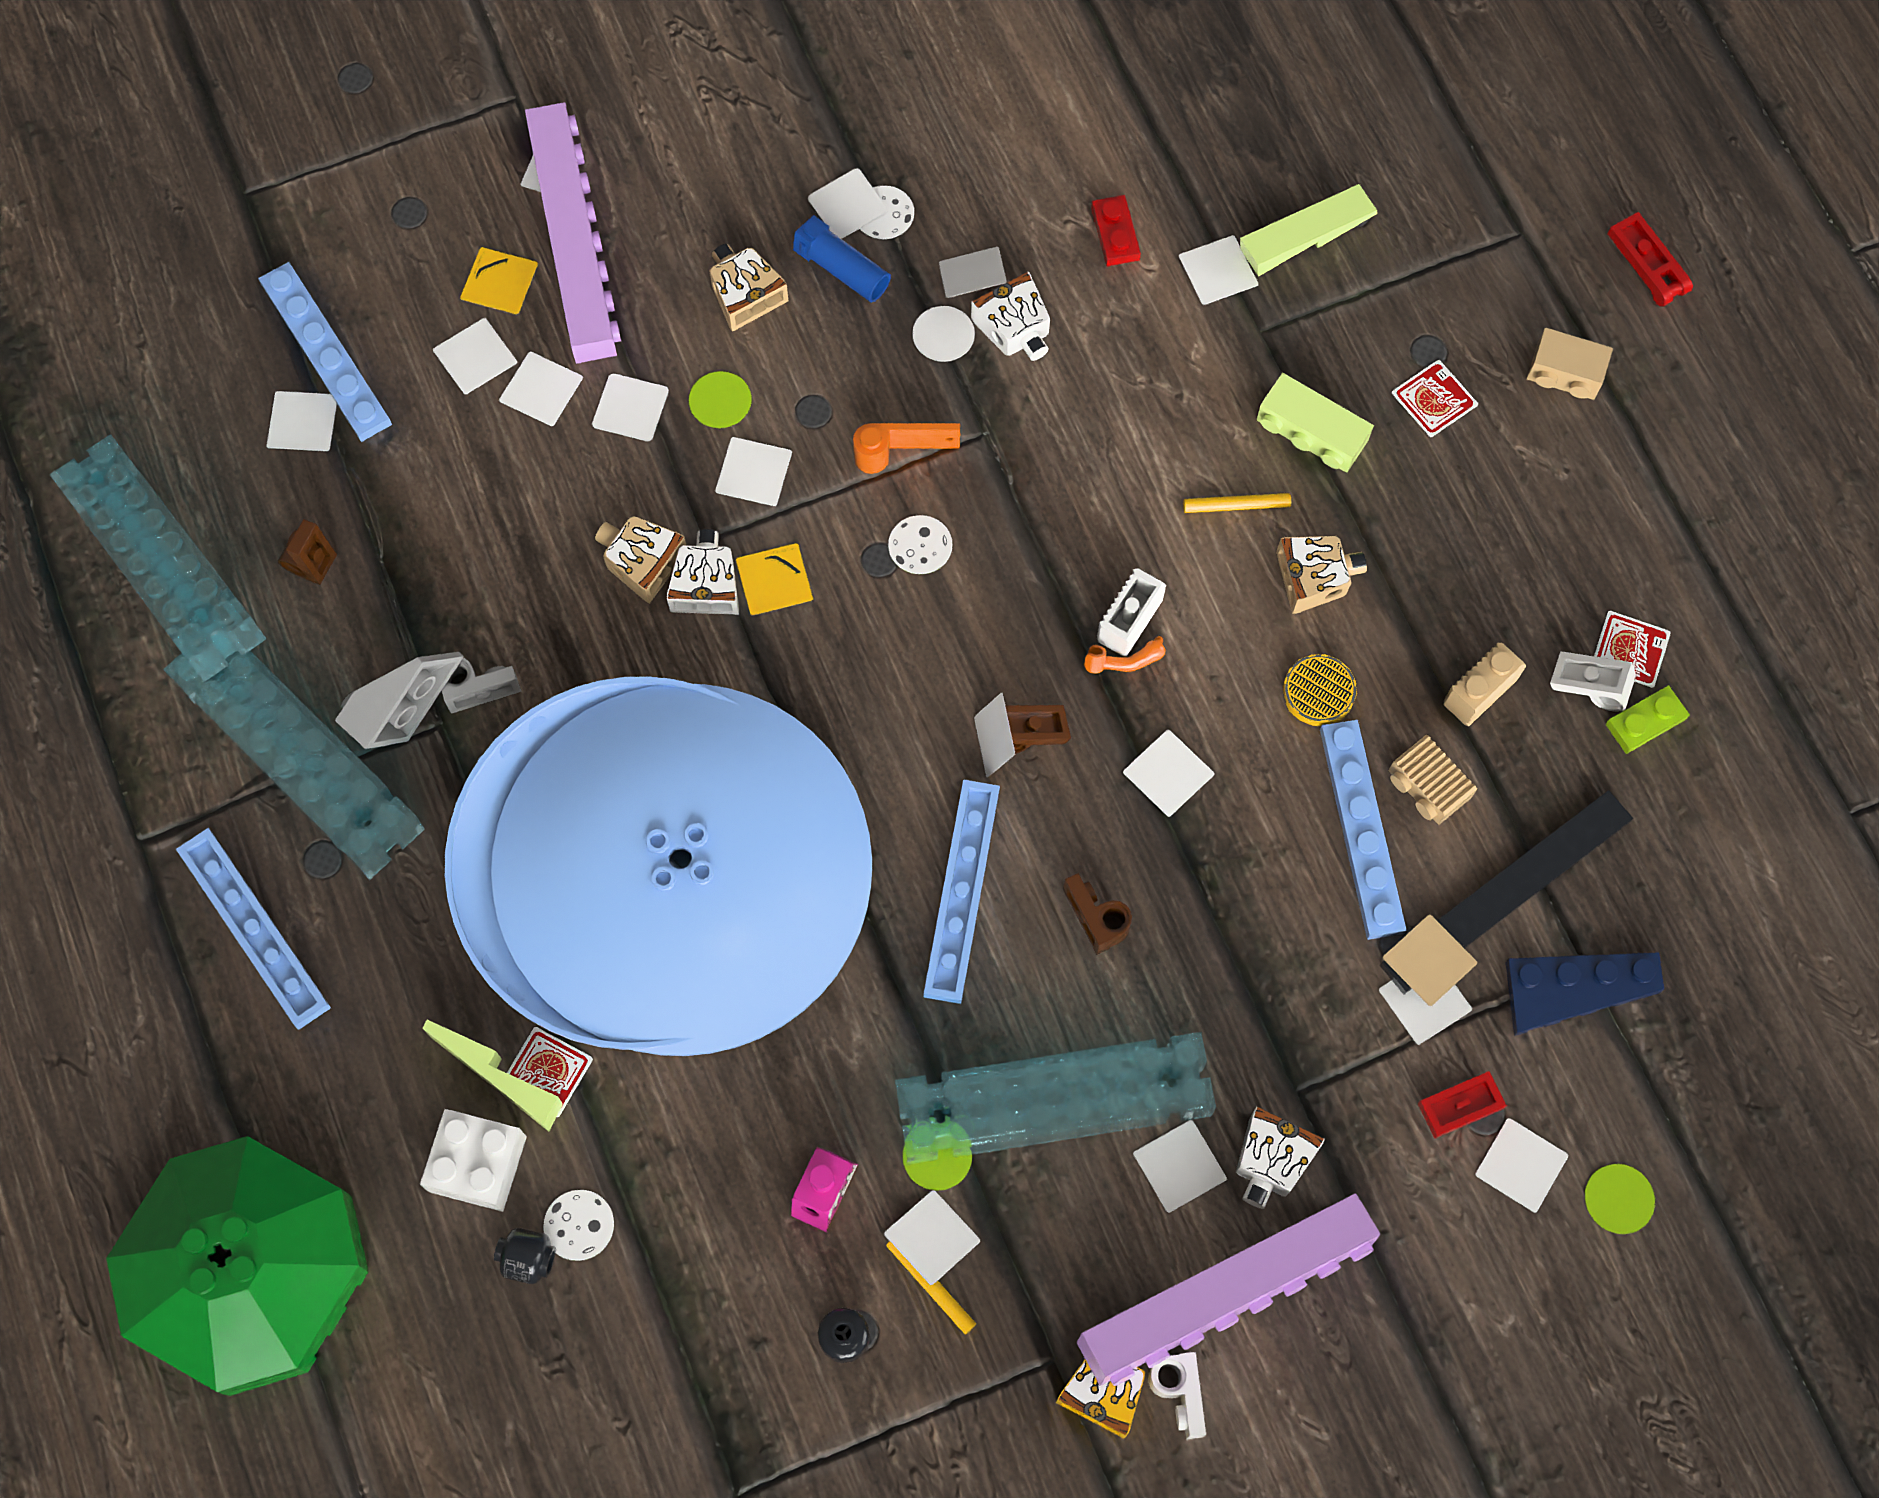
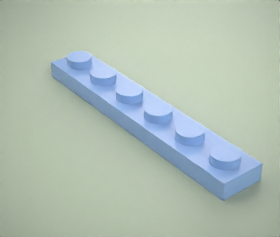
M287 262L258 278L360 441L362 442L391 426L389 417L291 264Z
M1358 720L1322 725L1320 734L1367 940L1404 934L1406 932L1405 921Z
M963 780L924 989L925 998L959 1004L962 1002L1000 790L998 785Z
M207 828L176 849L294 1026L300 1030L331 1008L212 831Z

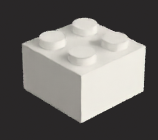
M444 1109L420 1185L430 1193L503 1212L527 1136L517 1127Z

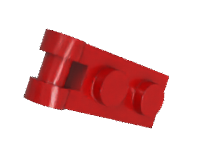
M1639 212L1610 227L1607 235L1651 290L1653 300L1658 306L1663 307L1671 303L1674 296H1683L1692 291L1693 284L1689 276ZM1666 275L1671 280V283L1668 285L1662 279Z

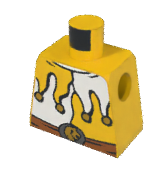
M1085 1359L1059 1395L1056 1403L1125 1438L1131 1427L1146 1372L1136 1367L1133 1369L1135 1375L1127 1381L1113 1386L1112 1382L1109 1381L1100 1386Z

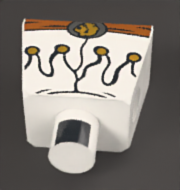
M1029 272L972 301V321L1005 355L1010 356L1024 349L1029 358L1034 361L1047 353L1048 347L1042 338L1046 337L1049 333L1050 318Z
M710 529L699 530L697 532L696 546L683 545L679 548L667 592L670 612L739 615L731 548L718 547L719 533Z
M1256 1107L1249 1119L1236 1169L1238 1175L1250 1180L1242 1199L1257 1208L1264 1209L1272 1191L1286 1197L1325 1139Z

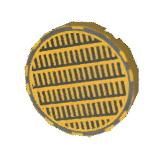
M1314 654L1299 659L1289 669L1283 684V694L1289 712L1298 720L1312 726L1333 724L1341 721L1350 712L1357 695L1356 680L1351 670L1339 659L1326 654Z

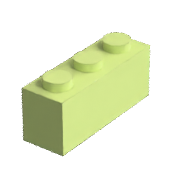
M1284 373L1281 374L1261 403L1257 416V421L1267 431L1281 434L1291 440L1298 449L1310 451L1322 458L1323 462L1329 467L1341 469L1346 473L1367 444L1374 427L1371 423Z

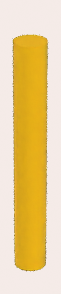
M1290 493L1183 499L1184 513L1291 507Z
M890 1241L887 1243V1248L965 1335L977 1325L939 1281L930 1285Z

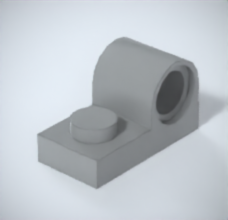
M465 658L461 660L441 690L451 714L522 692L512 666L506 668L504 666L488 669L484 675L476 676L470 662ZM459 674L467 675L462 683H451L455 676Z

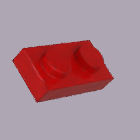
M1120 195L1093 200L1091 210L1106 267L1139 261L1141 252L1126 196Z
M1490 1071L1420 1100L1417 1103L1434 1139L1507 1107Z

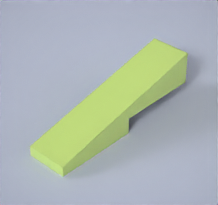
M1358 184L1241 237V251L1256 274L1260 276L1314 244L1319 248L1376 215L1377 209Z
M426 1020L423 1029L433 1040L547 1131H550L563 1105L558 1096L497 1069L502 1058L495 1050Z

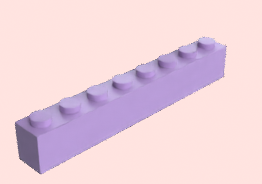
M565 102L527 109L525 114L575 362L577 364L617 356L614 342L621 341L617 320L610 322L608 312L615 311L611 290L604 291L602 282L609 281L605 261H598L596 253L603 250L599 231L592 232L590 223L597 222L593 202H586L584 194L591 193L587 172L580 173L579 165L585 164L581 143L574 144L573 136L579 135L575 115L568 116Z
M1355 1193L1094 1326L1080 1335L1077 1344L1100 1386L1109 1381L1112 1382L1113 1386L1119 1385L1135 1375L1134 1368L1144 1363H1147L1149 1368L1158 1365L1170 1357L1169 1350L1179 1345L1185 1350L1198 1344L1205 1338L1202 1333L1213 1327H1216L1218 1332L1231 1327L1239 1321L1237 1315L1248 1309L1251 1310L1252 1314L1262 1311L1273 1303L1271 1297L1283 1291L1286 1296L1300 1291L1307 1286L1305 1280L1318 1274L1320 1279L1331 1275L1341 1268L1339 1262L1348 1257H1351L1353 1262L1364 1258L1374 1251L1372 1244L1381 1234Z

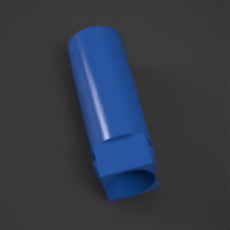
M815 215L795 231L793 250L807 261L813 260L869 302H875L887 289L891 275L829 230V226Z

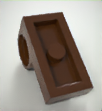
M303 519L299 528L290 535L288 543L278 559V564L292 574L321 585L337 554L317 524Z
M1064 705L1005 706L1015 754L1023 752L1031 745L1065 744L1071 739Z
M1079 873L1066 878L1063 890L1096 955L1125 940L1132 922V914L1127 905L1120 901L1112 900L1095 906L1094 903L1098 899L1089 881L1083 883ZM1108 916H1116L1122 921L1123 926L1116 930L1109 929L1103 923V919Z

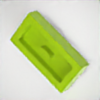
M1668 685L1612 717L1605 725L1623 751L1628 754L1685 721L1690 714Z

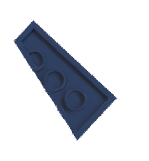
M1659 952L1509 958L1505 962L1514 1036L1543 1026L1554 1025L1573 1017L1591 1014L1610 1006H1618L1652 996L1664 990Z

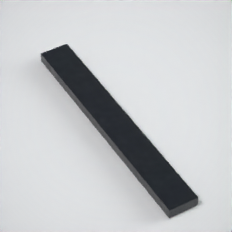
M1608 790L1437 921L1465 949L1620 831L1634 818ZM1385 960L1380 964V967L1403 995L1412 989Z

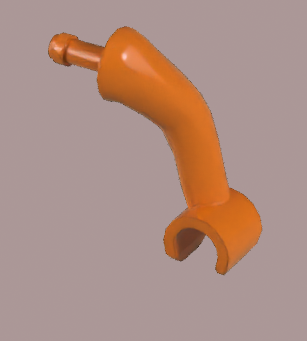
M1161 636L1155 637L1154 641H1149L1141 650L1129 657L1106 656L1107 651L1105 648L1099 645H1092L1085 657L1084 666L1090 673H1100L1103 669L1125 672L1141 669L1163 658L1166 653L1165 647L1162 644L1163 638Z

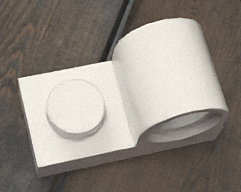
M1560 651L1550 684L1553 690L1589 695L1591 701L1598 707L1619 712L1626 709L1636 673L1632 662Z
M1196 1352L1172 1355L1165 1361L1151 1367L1148 1373L1150 1389L1161 1398L1181 1397L1182 1405L1176 1406L1178 1430H1185L1186 1439L1204 1437L1206 1430ZM1166 1366L1175 1369L1179 1377L1176 1387L1166 1388L1159 1382L1158 1372L1160 1368Z

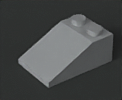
M460 652L417 657L350 693L343 700L341 705L343 709L335 721L365 749L409 741L464 656Z

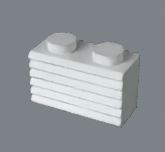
M1138 568L1133 569L1132 575H1129V580L1125 582L1121 592H1118V597L1114 599V603L1111 604L1106 615H1103V621L1099 622L1098 642L1116 653L1127 657L1161 604L1166 585Z

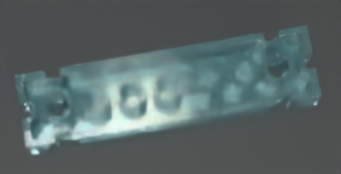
M111 434L87 449L86 451L90 456L80 463L72 459L49 474L204 682L229 665L225 660L229 655L238 651L243 656L266 640V637L242 604L233 595L219 574Z
M220 620L197 639L202 646L198 651L191 655L185 650L163 669L175 685L194 704L198 705L203 713L339 850L344 852L347 858L369 880L392 860L387 852L396 843L404 849L425 830L418 817L397 796L393 797L387 786L249 649L246 650L240 640ZM368 820L372 821V823H371L370 825H368V826H365V825H364V823H365L366 821H368Z
M1202 1033L1171 1036L1167 1047L1157 1048L1156 1039L942 1072L941 1083L928 1085L926 1075L895 1080L900 1119L910 1118L911 1125L902 1126L907 1165L938 1160V1150L952 1148L953 1157L1161 1125L1166 1124L1170 1113L1175 1112L1180 1113L1181 1121L1211 1117L1216 1109L1210 1077L1201 1079L1199 1073L1203 1071L1207 1063ZM1164 1074H1169L1171 1078H1176L1173 1087H1169L1167 1081H1160ZM941 1109L943 1114H949L950 1117L945 1116V1123L938 1124L936 1118H929V1115L934 1116V1110Z

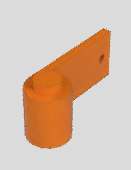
M960 423L864 424L856 430L853 437L855 464L864 473L875 474L884 470L888 465L889 449H960Z

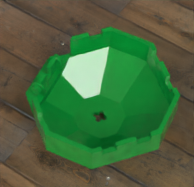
M248 1136L170 1158L106 1258L121 1336L214 1391L228 1396L308 1373L316 1360L315 1354L327 1335L330 1336L347 1309L345 1306L357 1285L361 1286L369 1272L352 1196ZM222 1245L224 1250H231L232 1256L226 1258V1266L220 1267L217 1262H210V1256L216 1253V1246Z

